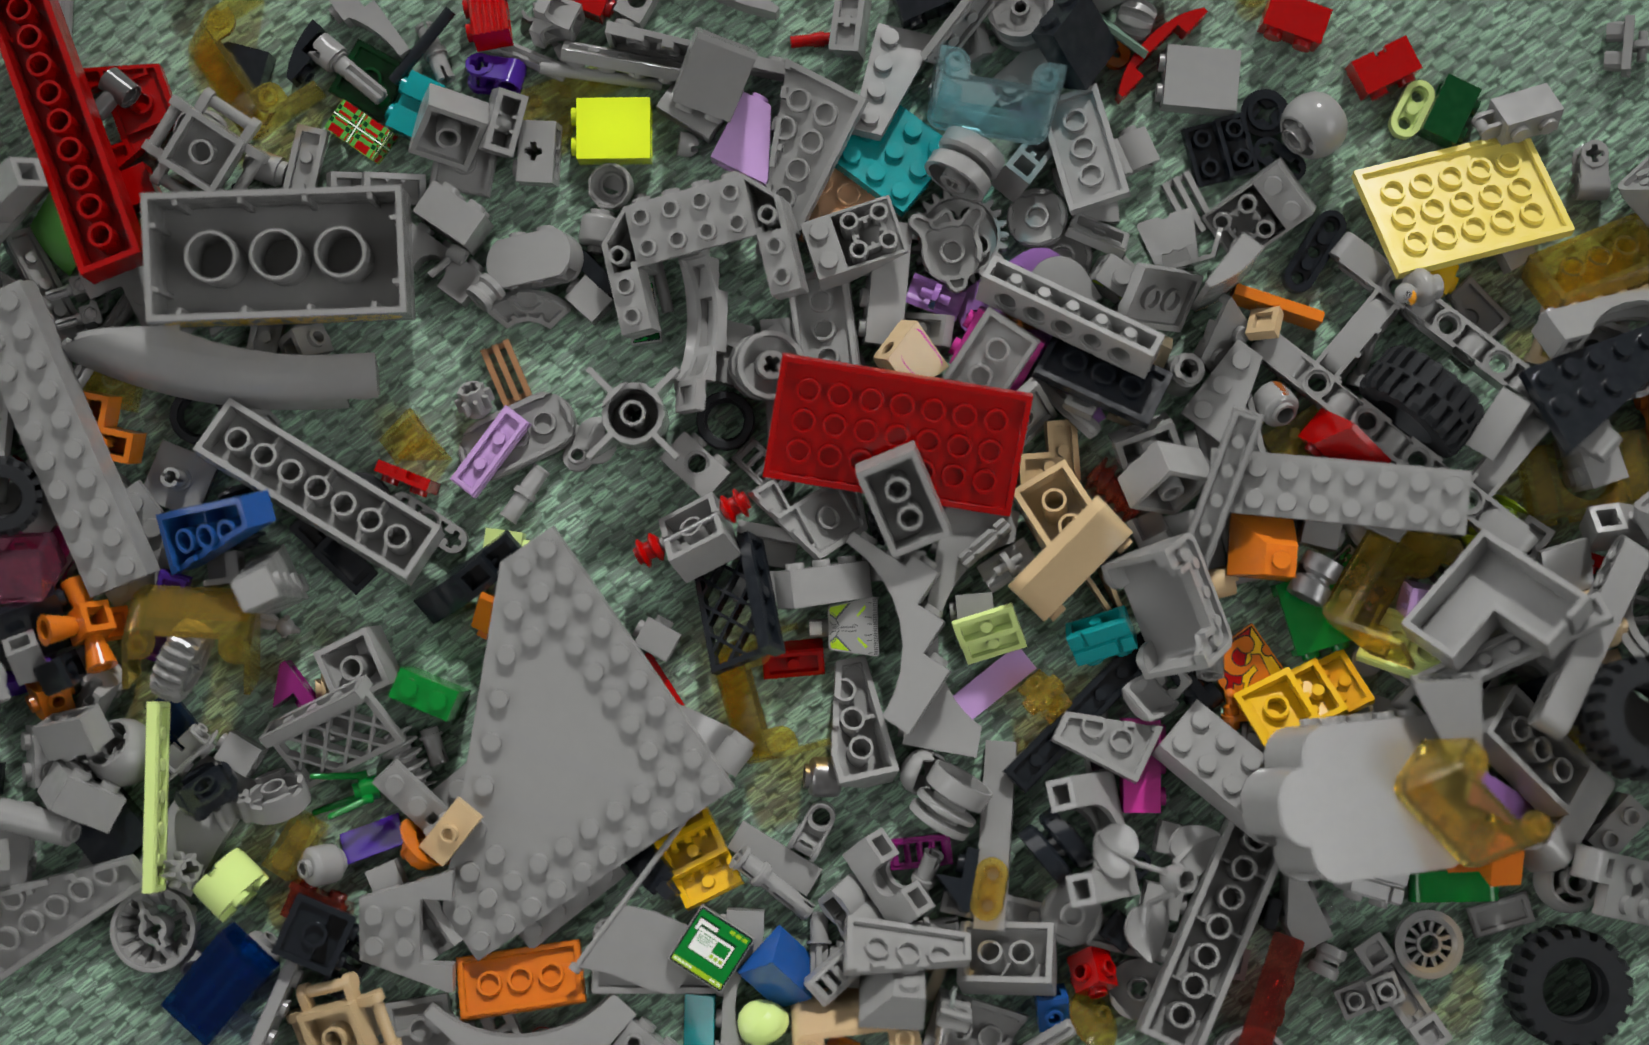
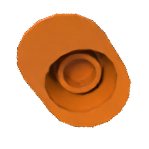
M404 819L400 826L403 839L400 855L403 860H406L413 868L421 871L441 866L419 847L426 838L423 830L411 819Z

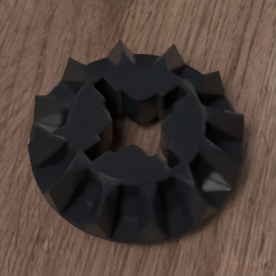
M1260 89L1246 97L1240 112H1244L1251 135L1262 138L1272 137L1281 132L1280 120L1288 104L1278 92L1270 89ZM1259 105L1264 110L1275 108L1269 116L1270 122H1266L1264 118L1260 120L1254 119L1260 112Z

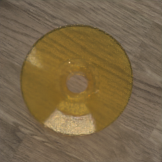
M1075 993L1070 1000L1069 1014L1080 1039L1086 1045H1114L1118 1029L1110 1006L1103 998L1090 999L1089 996Z

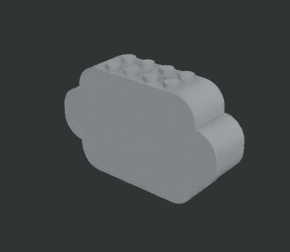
M1417 709L1299 719L1300 726L1283 727L1271 735L1264 750L1265 768L1253 772L1244 783L1241 793V806L1246 830L1255 841L1263 845L1273 846L1274 857L1278 867L1287 877L1296 881L1324 879L1332 883H1346L1455 867L1463 861L1468 853L1471 838L1470 826L1478 824L1487 815V812L1473 805L1468 800L1476 771L1488 773L1485 763L1479 756H1474V759L1470 761L1455 760L1454 757H1450L1428 715H1417Z

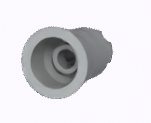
M1182 353L1169 357L1163 369L1174 373V376L1166 392L1174 396H1185L1192 393L1204 375L1202 359L1193 353ZM1180 368H1185L1188 371L1187 377L1181 373Z

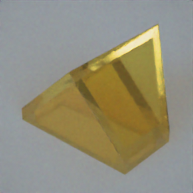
M412 408L407 409L379 439L396 464L403 460H452L421 415Z

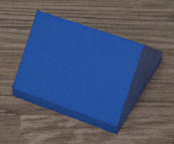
M779 924L736 972L767 1000L773 1001L784 1008L812 999L813 994L804 985L805 977L810 974V952Z

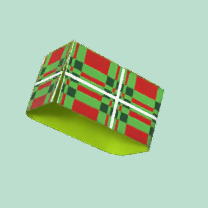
M345 99L341 100L324 126L325 129L327 128L328 131L330 130L331 133L333 132L334 135L339 136L341 140L343 139L344 142L349 143L350 146L378 165L399 138L392 132L383 144L391 131Z

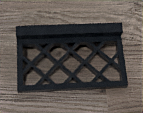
M749 531L737 535L741 558L735 570L725 563L714 569L709 580L705 579L704 575L694 579L711 673L716 676L769 654L776 657L786 653L764 540ZM725 568L733 573L723 589L716 585ZM742 577L745 579L746 587L741 597L732 594V591L739 578ZM716 588L722 594L715 607L712 608L709 606L708 598L713 589ZM732 597L738 600L730 617L721 612L728 598ZM745 605L750 607L752 614L746 626L737 622ZM721 616L728 621L720 636L714 634L713 627L718 617ZM734 625L744 629L736 645L726 641ZM750 634L756 636L758 649L747 653L742 649ZM725 644L733 650L728 660L720 664L718 655Z

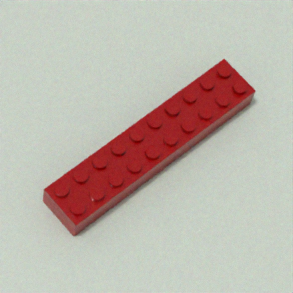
M0 0V51L80 275L91 283L97 284L143 266L142 230L59 1Z

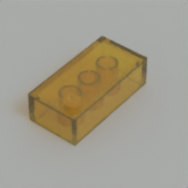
M1632 213L1528 255L1521 279L1545 310L1551 307L1568 306L1575 301L1584 302L1592 300L1599 295L1608 296L1616 294L1624 289L1640 288L1649 283V228L1636 213Z

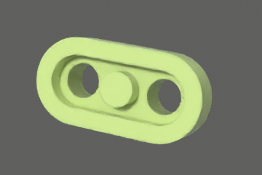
M1415 80L1404 88L1388 120V129L1395 138L1400 140L1409 139L1421 128L1435 99V92L1430 83L1424 80ZM1412 94H1420L1421 102H1415L1412 99ZM1399 120L1407 121L1408 128H1400Z

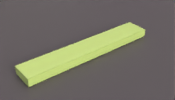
M169 701L146 702L142 894H154L166 889L167 880L162 878L161 875L164 873L165 867L163 861L167 860L171 706Z

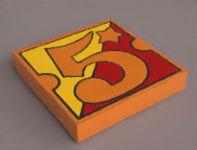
M1250 623L1232 636V646L1224 654V678L1216 682L1223 692L1226 689L1232 688L1237 693L1284 668L1254 625Z

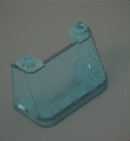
M941 45L933 68L927 119L934 128L946 131L948 127L960 126L987 138L1037 145L1042 143L1049 134L1064 85L1067 65L1055 63L1040 65L1035 70L1032 83L1029 85L969 75L970 58L968 54L958 47Z

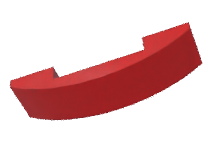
M1204 7L1174 17L1155 30L1141 44L1149 53L1145 59L1136 53L1131 58L1116 90L1115 101L1118 104L1143 79L1144 75L1137 68L1173 32L1183 40L1205 18L1208 11Z

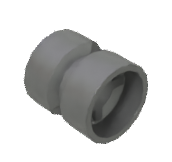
M1306 550L1298 565L1301 572L1296 573V578L1290 581L1286 590L1311 605L1324 608L1331 594L1329 585L1336 584L1343 567L1320 553Z

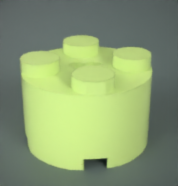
M237 847L214 865L215 869L209 875L205 874L194 886L192 892L222 923H225L237 912L236 908L240 904L243 907L246 906L258 894L256 891L265 885L270 877L244 851Z

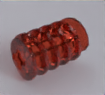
M1105 456L1086 476L1087 482L1084 489L1087 491L1096 487L1093 497L1095 498L1097 495L1099 497L1102 495L1106 496L1104 502L1107 505L1113 503L1115 505L1113 511L1116 514L1123 512L1121 520L1126 523L1133 519L1141 510L1130 508L1117 479L1121 474L1114 476L1118 466L1113 464L1106 468L1108 457Z

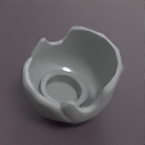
M604 163L595 168L589 177L588 195L597 207L617 210L625 206L633 196L634 182L630 173L623 166L617 163ZM604 187L618 191V193L611 195L605 191Z
M920 748L910 753L904 759L900 770V781L905 790L917 795L916 791L921 787L931 789L932 786L926 781V776L935 761L939 759L944 760V757L925 748ZM922 764H924L925 776L918 775Z

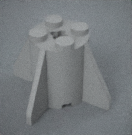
M591 366L586 369L588 374L608 393L603 400L601 413L603 426L608 433L585 455L590 461L619 444L626 449L635 451L651 449L658 444L675 461L680 457L663 439L667 433L670 420L668 410L662 401L680 374V370L676 366L653 388L640 382L621 383L612 388ZM633 413L642 414L641 418L636 422H633L631 417Z

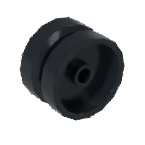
M1050 806L1039 815V822L1048 835L1044 837L1035 826L1030 824L1017 835L1062 888L1067 884L1065 876L1073 875V871L1064 861L1067 857L1077 868L1082 870L1094 862L1095 859L1083 844L1085 843L1072 825L1067 820L1064 821L1058 813H1052Z

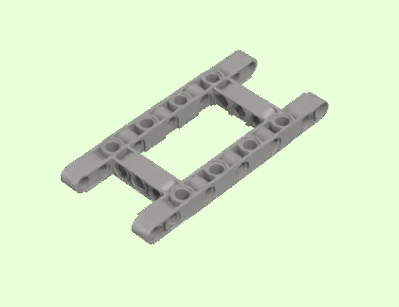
M1346 232L1329 252V255L1338 264V269L1371 293L1369 298L1316 361L1281 334H1279V338L1256 340L1250 348L1263 357L1262 365L1319 410L1321 408L1354 422L1359 428L1358 419L1364 416L1372 418L1375 427L1371 430H1361L1392 460L1389 464L1409 465L1408 458L1412 455H1418L1424 459L1425 467L1450 469L1442 463L1443 459L1415 437L1409 438L1392 424L1393 420L1362 397L1360 400L1342 386V380L1397 315H1400L1498 391L1505 387L1531 403L1494 461L1484 456L1472 470L1470 495L1475 500V507L1468 509L1467 525L1477 533L1484 528L1526 555L1537 543V537L1529 531L1531 527L1492 497L1550 429L1518 377L1524 369L1531 366L1442 299H1435L1430 305L1425 307L1410 304L1402 305L1397 302L1394 295L1389 291V286L1392 284H1402L1404 278L1396 280L1386 257L1355 234ZM1448 321L1454 325L1455 332L1445 334L1440 330L1439 324ZM1494 359L1501 360L1505 364V371L1501 373L1493 371L1490 367V361ZM1318 378L1323 380L1326 387L1322 391L1316 392L1310 389L1308 383L1310 380ZM1603 422L1575 449L1587 458L1591 456L1595 460L1604 463L1623 439L1615 430Z

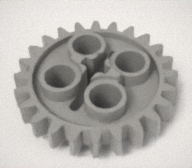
M943 190L942 199L932 194L931 200L933 204L930 205L923 201L921 207L925 213L916 211L915 214L932 218L942 209L948 208L955 214L956 220H960L961 215L966 213L969 207L974 204H979L985 209V216L979 226V237L985 245L986 251L983 252L981 263L976 272L968 280L970 285L975 284V276L978 275L981 279V275L994 255L1003 258L998 252L1007 251L1008 245L1000 242L1009 237V233L1000 231L1007 225V221L997 220L1002 210H991L994 203L993 199L987 203L982 201L972 203L953 195L950 196L945 190ZM913 234L912 243H917V245L911 248V254L921 255L920 241L917 235ZM921 256L916 260V265L923 264ZM926 269L924 270L925 275L929 274Z

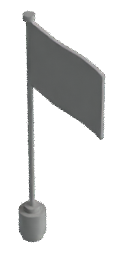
M735 730L732 735H727L713 755L728 776L731 774L736 777L752 756L753 752L751 750L756 744ZM687 821L671 832L576 962L572 961L569 965V969L574 973L579 974L582 968L612 974L647 990L664 994H675L684 982L689 972L667 958L688 925L659 912L626 904Z

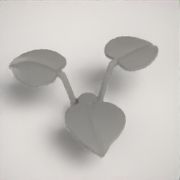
M1125 824L1109 825L1099 830L1095 835L1093 842L1094 859L1099 869L1105 875L1112 878H1123L1128 874L1130 864L1159 873L1162 886L1169 891L1148 900L1146 907H1134L1126 917L1124 925L1125 937L1129 945L1147 962L1153 963L1157 958L1169 927V917L1165 907L1154 904L1171 897L1177 898L1179 893H1191L1196 888L1197 876H1200L1206 870L1215 846L1221 837V834L1216 830L1195 824L1179 827L1172 834L1168 845L1170 853L1175 857L1172 861L1173 865L1165 868L1134 859L1139 849V840L1136 832Z

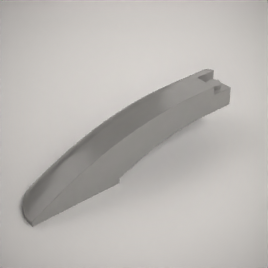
M180 325L100 328L79 332L73 341L70 338H65L61 342L62 349L67 353L69 360L131 385L198 402L224 405L230 397L244 407L253 409L322 410L350 408L349 399L367 400L379 398L380 395L379 368L375 352L325 355L278 354L210 341L183 332Z

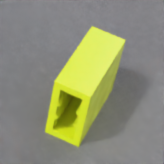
M650 97L576 98V107H571V125L576 126V138H571V155L576 156L579 165H602L604 163H617L619 165L653 164L652 102Z

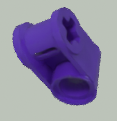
M475 53L470 55L465 61L466 70L470 74L467 83L473 93L491 95L492 89L501 87L521 94L527 72V67L521 60Z

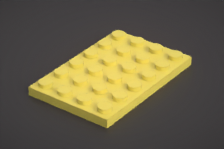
M1496 138L1489 140L1481 139L1355 170L1351 177L1396 280L1404 278L1416 268H1424L1430 272L1569 237L1575 231L1571 219L1531 138H1527L1519 143L1514 142L1503 146L1500 145Z

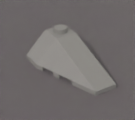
M866 655L835 662L830 756L839 786L867 788L893 782L900 771L885 719L882 717V709Z

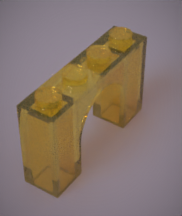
M1646 429L1618 433L1623 439L1618 447L1629 477L1608 484L1605 491L1594 500L1576 497L1564 487L1559 476L1553 444L1534 447L1517 467L1524 508L1527 512L1526 518L1528 515H1531L1550 527L1558 525L1557 519L1568 517L1569 523L1580 522L1588 506L1618 502L1634 505L1638 499L1649 491V444Z

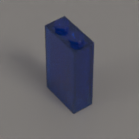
M232 922L216 935L160 1005L203 1045H210L227 1029L280 964L238 924Z

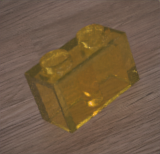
M303 810L288 821L261 866L287 882L295 879L299 874L297 865L302 860L305 849L316 846L329 825L308 811Z

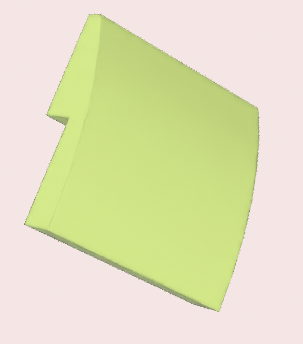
M1012 603L951 621L968 665L1027 647Z

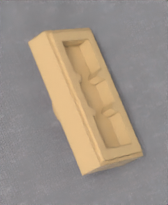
M458 797L419 847L443 867L475 829L483 816L461 797Z

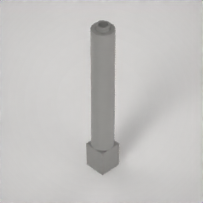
M0 796V830L63 847H68L78 840L81 834L79 822L50 812L47 808Z

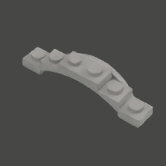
M710 249L678 257L686 294L687 334L680 374L674 382V390L676 392L675 413L684 415L705 411L706 383L716 381V355L726 353L728 292L718 289L720 278L719 259L710 257Z

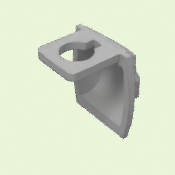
M1187 673L1178 674L1181 681L1180 686L1168 689L1165 685L1168 682L1167 676L1145 680L1144 676L1141 675L1129 681L1122 688V694L1129 709L1138 718L1151 722L1166 717L1178 707L1180 703L1177 699L1192 684V679Z

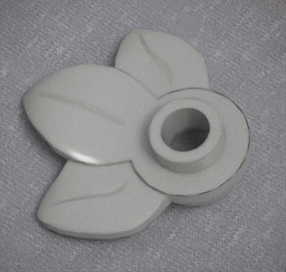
M592 417L583 421L580 426L576 425L574 437L564 448L563 462L569 470L583 472L592 464H604L613 457L617 446L591 461L585 456L605 436L606 429L603 426L602 417ZM582 452L583 457L580 460H574L572 458L573 454Z

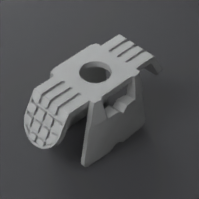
M1191 208L1170 213L1166 219L1156 217L1140 222L1137 225V229L1155 265L1187 269L1216 260L1223 228L1218 227L1212 252L1198 257L1195 219ZM1125 255L1123 256L1122 260L1133 268L1136 267Z

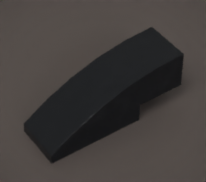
M296 518L289 525L288 529L355 595L379 574L368 560L301 519Z

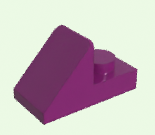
M284 660L279 664L273 708L281 707L294 696L298 699L295 701L298 708L317 699L315 691L292 660Z

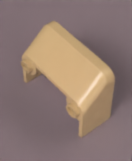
M1097 495L1008 587L1044 622L1048 618L1054 622L1067 609L1063 603L1115 550L1121 554L1133 542L1129 538L1133 532Z

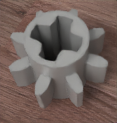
M466 382L456 393L458 399L454 401L459 413L464 412L466 418H483L493 408L491 401L495 399L490 387L485 388L483 382Z
M184 851L174 852L173 860L163 861L165 867L161 877L166 878L170 882L169 889H178L180 887L182 891L191 890V883L198 882L201 879V869L204 867V864H200L195 860L196 853H187L185 855Z

